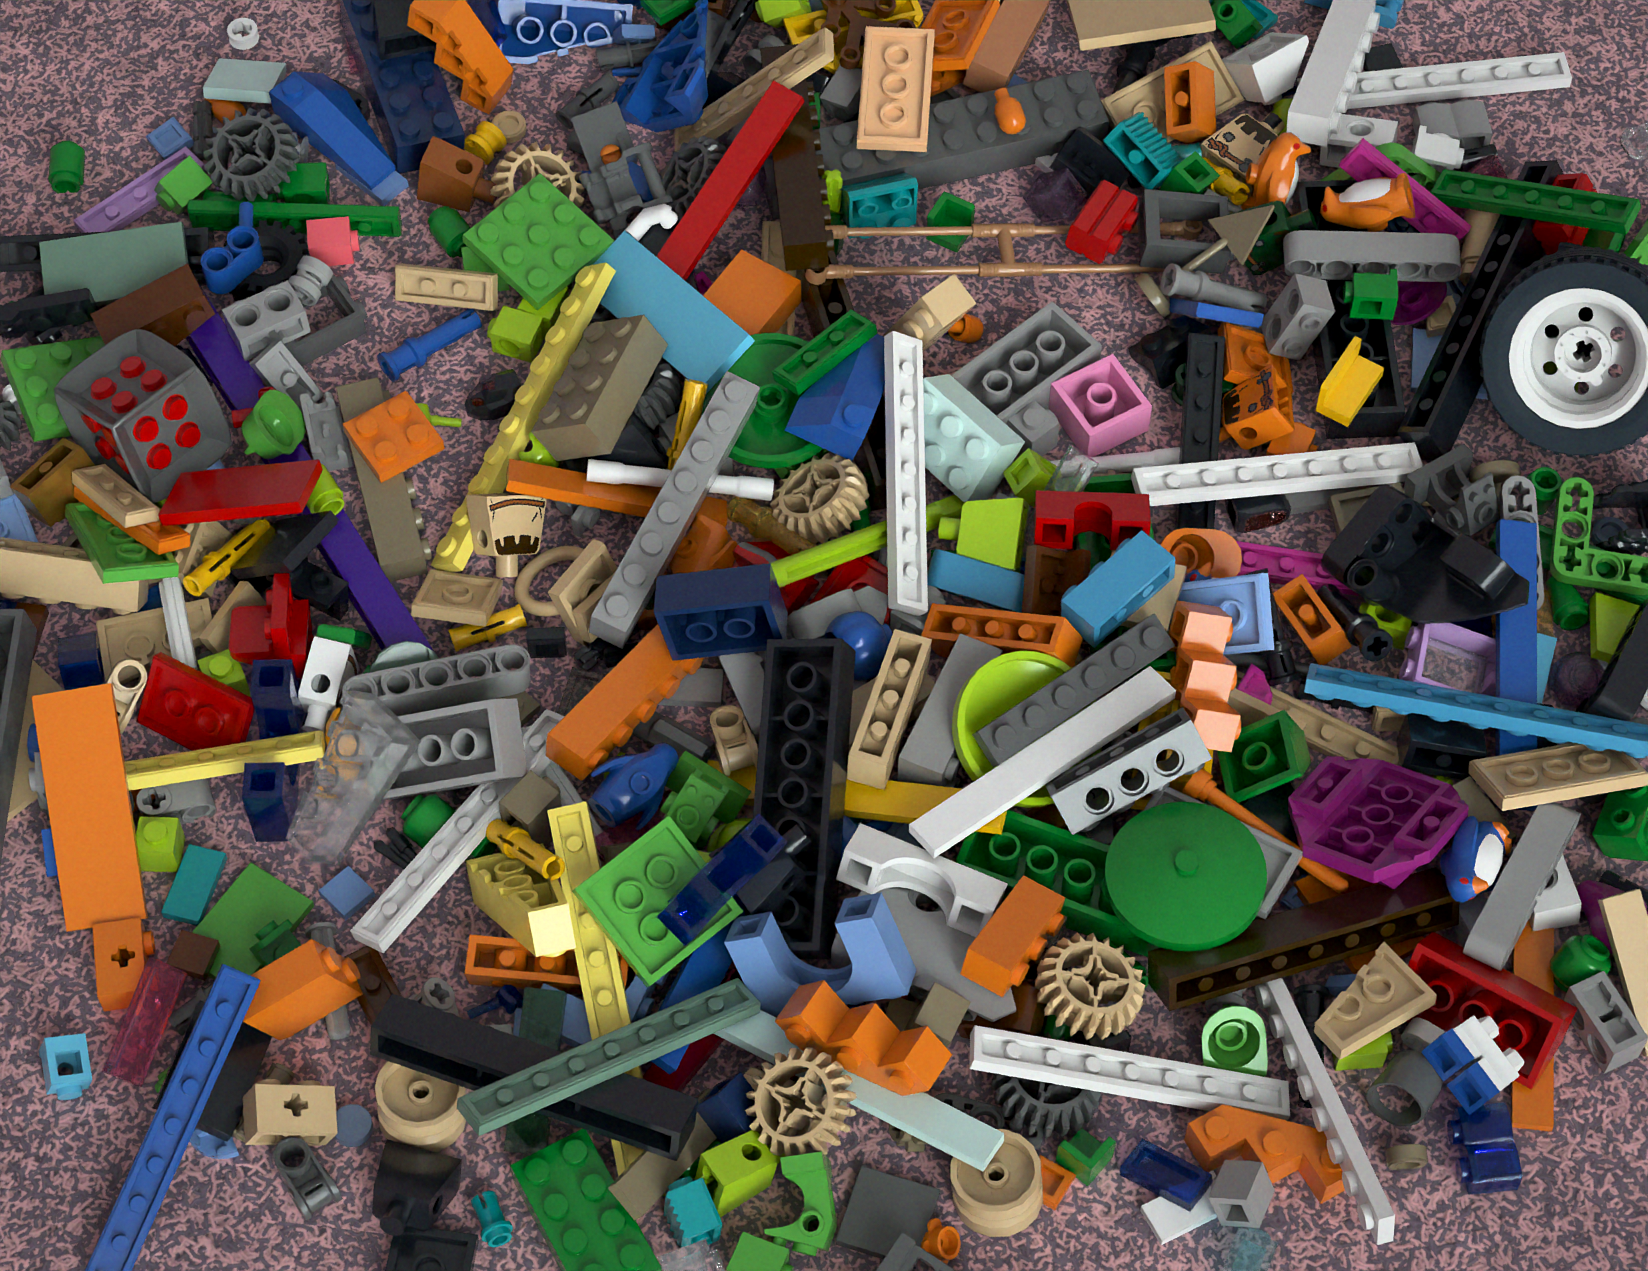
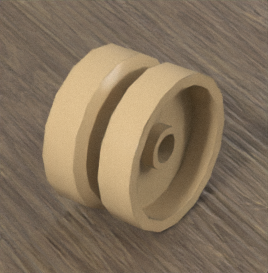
M387 1061L379 1071L375 1084L377 1114L381 1132L388 1140L433 1152L443 1150L453 1144L464 1131L466 1119L457 1109V1098L467 1094L466 1088Z
M997 1129L1004 1133V1142L984 1171L955 1157L952 1158L950 1163L953 1203L963 1223L974 1232L989 1237H1008L1025 1230L1039 1214L1043 1204L1041 1160L1034 1146L1022 1135L1006 1129Z

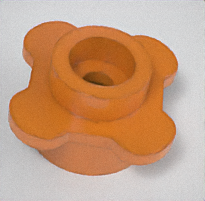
M933 1218L927 1223L928 1232L925 1233L920 1247L947 1265L948 1260L954 1259L960 1251V1236L954 1227L942 1226L940 1219Z

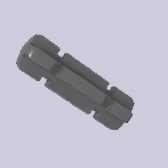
M207 100L202 102L195 101L192 105V112L194 114L193 152L201 161L206 160L203 152L210 149L206 144V139L213 138L211 103Z

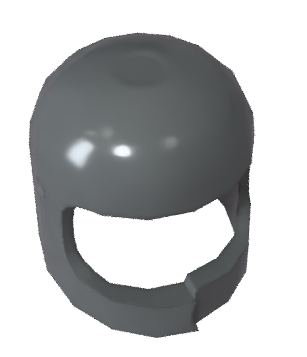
M1415 1050L1401 1051L1392 1057L1387 1063V1068L1367 1090L1368 1108L1374 1115L1395 1126L1418 1124L1424 1119L1440 1094L1443 1080L1422 1052ZM1382 1085L1398 1086L1411 1094L1415 1101L1412 1102L1407 1111L1393 1112L1380 1101L1377 1087Z

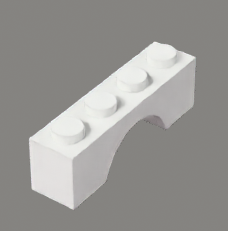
M861 823L844 849L836 880L870 894L893 887L908 888L921 892L933 899L941 907L946 917L947 926L977 937L1001 905L1008 883L938 855L933 858L925 849Z

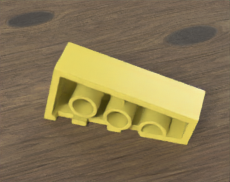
M502 852L465 861L474 904L534 956L556 957L564 954L566 950L576 948L568 902L558 879L553 881L549 880V878L545 879L541 874L525 865L519 859H511Z

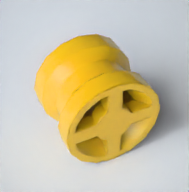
M481 121L475 128L476 132L465 138L464 149L482 158L485 162L484 164L488 165L494 159V153L505 148L507 140L497 126L488 121Z

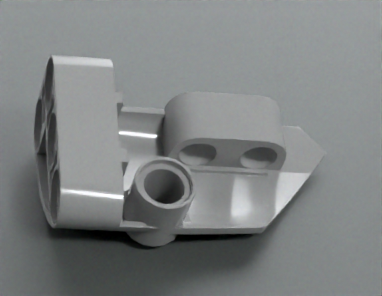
M866 586L855 592L852 589H846L793 612L787 617L786 639H825V631L829 624L837 616L853 611L871 614L883 625L888 608V595L870 586ZM766 651L718 656L758 744ZM854 680L853 691L867 683L868 680Z
M901 887L886 888L876 892H882L917 969L909 989V993L921 1001L934 982L971 1001L963 1020L974 1021L978 1015L994 1022L1016 1012L1011 987L1002 998L960 975L968 947L976 937L947 926L943 910L933 899L916 890ZM861 890L858 896L869 895L870 893ZM928 903L935 906L936 910L934 912L919 910L917 907ZM837 933L831 949V967L840 969L850 965L851 959L839 933Z

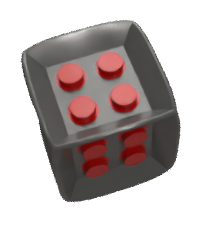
M134 329L116 337L69 371L54 388L58 409L75 443L85 450L95 466L106 464L153 504L168 497L181 473L207 470L226 453L232 444L228 423L204 374L184 352L146 330Z

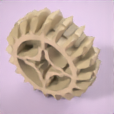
M537 142L532 143L529 149L524 144L519 145L516 152L508 151L504 156L505 160L498 162L496 165L498 172H495L491 177V181L496 185L490 190V195L499 197L494 203V208H497L515 193L513 178L515 171L518 169L521 170L523 175L521 177L523 186L541 173L557 189L560 188L561 192L577 207H581L584 203V198L579 194L585 188L582 184L576 182L579 180L581 172H572L570 169L574 165V160L565 162L561 159L564 155L563 150H559L555 155L552 154L551 144L545 145L542 151Z
M827 453L822 459L813 456L811 462L807 464L801 462V466L797 470H790V476L787 479L779 480L781 488L773 492L775 499L770 505L773 509L772 516L774 517V522L785 537H788L790 541H795L799 546L807 543L813 547L818 541L826 543L832 536L839 538V533L844 529L851 530V522L861 519L859 511L867 508L865 500L870 495L867 491L868 484L866 483V478L854 462L852 463L850 459L839 455L833 457Z
M1079 933L1072 936L1070 941L1063 937L1057 942L1056 946H1052L1047 950L1044 960H1041L1037 967L1038 976L1035 979V988L1040 990L1037 994V1002L1047 1004L1044 1009V1016L1055 1015L1057 1017L1055 1021L1056 1027L1066 1024L1070 1027V1036L1076 1034L1078 1030L1082 1031L1086 1041L1092 1038L1094 1033L1103 1040L1109 1036L1110 1032L1114 1035L1122 1032L1125 1026L1128 1027V1025L1132 1024L1136 1013L1139 1012L1143 1005L1142 996L1145 992V985L1140 982L1143 970L1133 968L1135 957L1125 958L1122 955L1124 952L1123 945L1116 949L1109 946V937L1104 939L1102 943L1096 940L1094 933L1088 935L1086 940ZM1071 966H1082V968H1072L1071 971H1064V969ZM1109 1001L1118 1002L1108 1007H1098V1004H1108Z
M810 1047L805 1048L803 1053L798 1048H790L788 1058L780 1052L774 1053L775 1066L768 1062L761 1063L762 1069L766 1073L763 1078L756 1075L751 1077L752 1081L758 1085L756 1092L749 1091L746 1093L747 1098L755 1101V1105L748 1107L745 1111L747 1115L757 1118L749 1127L753 1131L761 1132L758 1141L763 1144L766 1143L767 1146L771 1145V1153L778 1156L784 1153L785 1157L822 1151L826 1155L828 1154L826 1142L838 1146L841 1144V1141L837 1136V1132L839 1130L846 1133L851 1131L850 1126L843 1122L845 1116L853 1117L856 1115L854 1109L847 1107V1103L855 1100L857 1096L854 1092L845 1090L853 1081L851 1077L841 1075L844 1067L837 1061L831 1063V1055L825 1052L817 1055V1051ZM807 1072L804 1078L800 1077L795 1085L788 1088L783 1087V1084L794 1075ZM822 1083H824L827 1091L826 1109L821 1103V1094L824 1089L821 1086ZM789 1096L805 1100V1105L812 1108L813 1112L796 1107L797 1103L791 1100ZM776 1099L781 1105V1113L778 1118L780 1124H778L775 1115ZM811 1120L820 1121L810 1132L795 1137L797 1131H802L804 1126Z

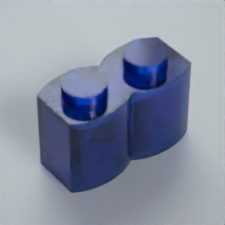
M1506 1103L1483 1104L1470 1115L1462 1106L1456 1107L1452 1120L1447 1122V1133L1450 1144L1458 1145L1460 1158H1456L1455 1161L1458 1182L1466 1183L1468 1195L1518 1190L1522 1181V1170Z

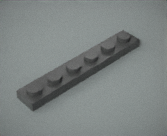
M1154 613L972 735L992 767H996L1173 648L1175 644Z

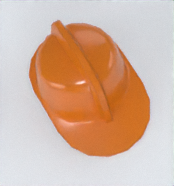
M1198 528L1176 529L1167 534L1160 543L1164 549L1175 557V564L1187 566V574L1192 570L1199 569L1207 562L1211 563L1210 574L1214 578L1237 576L1240 572L1242 563L1241 549L1236 540L1224 531Z

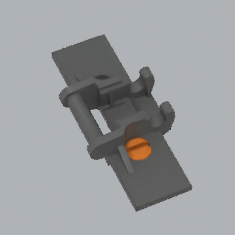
M617 101L571 118L591 172L590 174L588 172L583 173L579 178L582 186L587 190L594 208L593 214L598 224L610 222L613 231L628 227L626 220L630 214L640 213L647 207L664 203L670 205L673 203L671 195L666 194L650 151L653 150L651 142L634 146ZM637 159L654 199L643 203L640 195L637 194L627 164Z

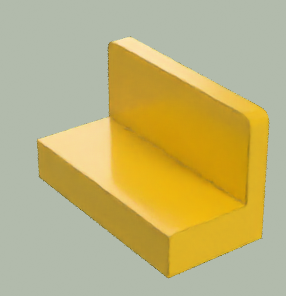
M1354 336L1322 383L1315 410L1346 427L1350 425L1381 379L1384 367L1358 355L1362 339Z

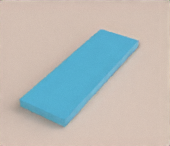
M625 230L593 264L606 262L616 270L600 304L617 319L644 314L668 344L662 358L686 379L707 383L706 394L755 341L745 330Z

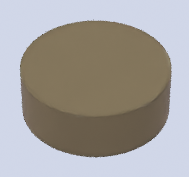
M1404 1144L1385 1150L1386 1165L1392 1170L1418 1169L1428 1163L1427 1148L1424 1145Z

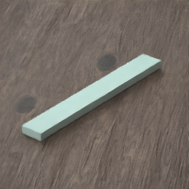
M762 1010L752 1017L714 1033L774 1065V1053L780 1052L788 1058L789 1049L798 1048L787 1039L785 1032L775 1022L776 1017ZM844 1069L841 1075L851 1077L853 1081L845 1090L852 1091L857 1096L855 1100L848 1103L981 1171L985 1170L1004 1142L1003 1132L924 1092L901 1096ZM802 1072L795 1076L804 1078L807 1072ZM822 1083L821 1086H823V1087H824L823 1090L826 1091L825 1085H824V1083Z

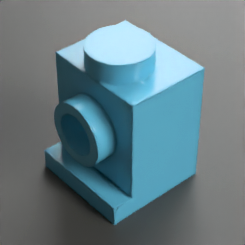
M86 1034L44 1038L39 1048V1057L42 1060L46 1094L57 1093L59 1100H71L82 1096V1090L88 1089L92 1082ZM67 1067L71 1070L72 1074L59 1076L57 1069Z

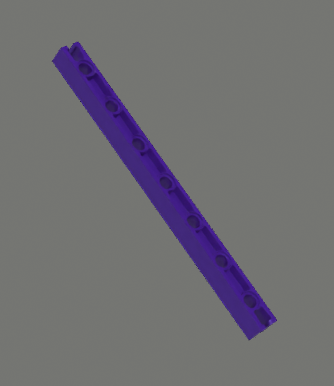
M209 300L215 314L185 339L229 409L251 408L259 400V390L265 386L249 364L250 362L248 360L245 361L227 331L225 323ZM301 442L294 452L289 455L281 454L273 459H264L260 456L264 464L312 460ZM305 506L303 512L298 513L296 515L302 516L312 513L310 512L308 507ZM342 509L335 515L339 519L338 524L316 547L333 574L349 582V599L380 649L383 650L393 643L411 641L421 643L433 650L344 509Z

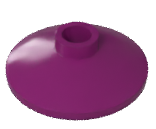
M1398 281V301L1393 320H1390L1391 324L1410 325L1422 321L1433 314L1446 297V282Z

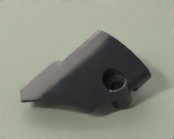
M1383 484L1372 493L1328 547L1321 560L1323 571L1360 595L1369 605L1381 606L1418 624L1471 620L1510 611L1528 604L1530 582L1516 573L1499 556L1462 532H1459L1457 535L1437 522L1417 501L1390 484Z

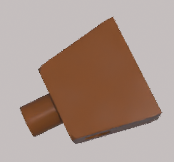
M432 136L420 162L417 199L470 212L476 198L491 204L495 203L497 197L490 195V190L496 184L483 178L485 162L482 158Z

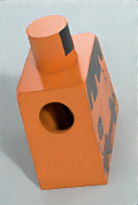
M1272 364L1226 393L1222 398L1223 417L1220 418L1219 443L1232 437L1242 449L1249 450L1295 431L1291 387Z

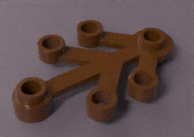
M820 0L823 9L827 12L826 21L821 25V29L825 27L834 33V44L839 41L841 28L838 25L840 16L842 15L850 24L845 47L841 49L839 63L845 69H855L859 65L861 58L859 44L860 39L865 41L866 26L916 28L915 24L909 19H901L894 24L861 16L857 11L872 12L880 18L888 19L894 14L895 0ZM881 5L888 6L889 8H883ZM845 56H852L854 59H848Z

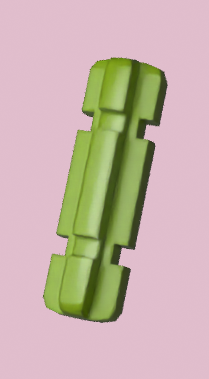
M837 169L833 171L826 170L824 175H822V179H826L828 200L822 201V205L829 204L830 210L839 213L843 183L841 172Z

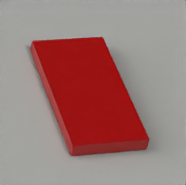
M316 459L183 472L179 475L158 516L162 526L302 513L323 469L320 460Z

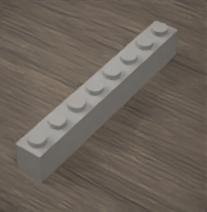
M726 371L593 611L589 633L621 649L624 648L656 589L657 576H663L752 414L756 406L760 390L759 386Z

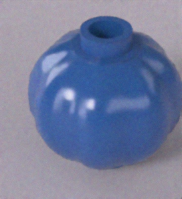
M853 611L837 616L827 627L825 639L842 638L856 651L854 680H869L878 675L893 635L890 627L887 624L881 625L871 614L862 611Z

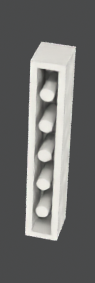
M1376 0L1332 1L1288 110L1286 133H1293L1301 142L1326 147L1332 133L1338 134L1341 124V113H1346L1349 92L1353 93L1355 90L1357 72H1362L1365 52L1369 53L1373 33H1377L1380 13L1375 12Z

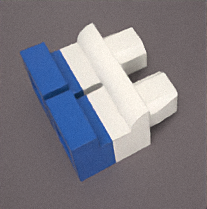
M1473 1015L1456 1028L1440 1035L1421 1051L1443 1081L1464 1067H1469L1447 1084V1087L1468 1115L1472 1114L1520 1076L1518 1071L1524 1065V1060L1515 1049L1508 1048L1502 1052L1493 1041L1499 1035V1027L1490 1016L1477 1019Z

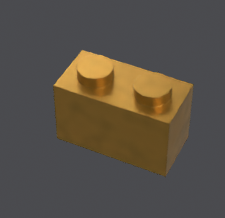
M63 437L9 487L30 515L45 525L52 527L55 523L65 518V504L79 502L74 498L72 471L95 466V464L81 446Z

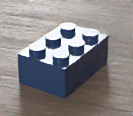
M771 563L657 576L654 614L673 661L766 651L767 639H786L788 612Z

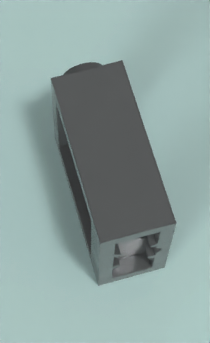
M1144 189L1137 211L1140 214L1138 218L1140 267L1165 269L1169 264L1173 263L1182 268L1212 246L1214 243L1161 239L1160 218L1209 222V219L1233 213L1228 211V197ZM1215 230L1216 242H1217L1218 240L1221 239V237L1219 236V234H1218V233L1216 232V230ZM1226 245L1193 271L1223 274L1228 260L1234 259V254Z
M333 273L328 285L322 286L320 289L322 295L319 299L329 295L344 318L298 342L294 339L284 344L301 366L367 333L364 319L368 317L366 310L359 299L353 301L350 297L348 285L341 275L335 276Z

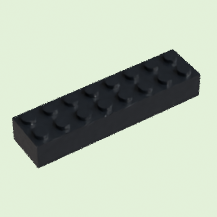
M1356 180L1297 182L1292 212L1294 215L1310 209L1317 225V229L1312 231L1368 232L1367 228L1357 229L1326 221L1320 213L1326 187H1330L1335 193H1342L1348 187L1357 183ZM1321 279L1327 282L1335 312L1312 343L1319 392L1322 383L1354 336L1362 339L1358 355L1384 367L1381 379L1348 427L1323 415L1326 439L1399 436L1397 431L1405 415V406L1391 321L1349 318V303H1343V286L1345 281L1352 280Z
M842 638L767 639L752 829L766 823L782 836L798 823L812 840V843L795 855L806 871L805 877L772 912L787 946L799 959L831 960V949L835 939L836 926L834 923L837 915L839 881L836 880L841 860L856 651ZM746 908V910H745V916L753 915V914H751V913L749 912V910Z

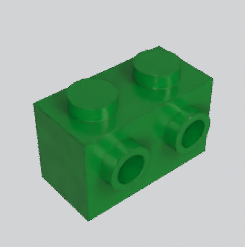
M1648 786L1608 793L1592 833L1603 855L1617 859L1648 861Z

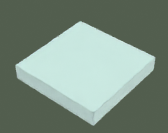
M219 58L203 86L204 98L271 104L269 91L284 80L286 76V63Z

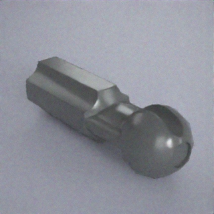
M656 711L646 723L640 722L632 732V735L646 742L649 747L662 742L670 744L678 753L679 759L684 751H687L707 763L715 749V744L712 741Z

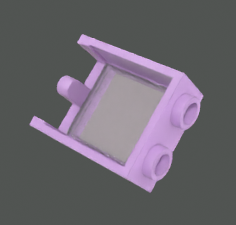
M1452 623L1418 624L1416 627L1412 626L1409 629L1405 639V647L1409 648L1407 658L1400 668L1399 679L1493 696L1496 693V639Z

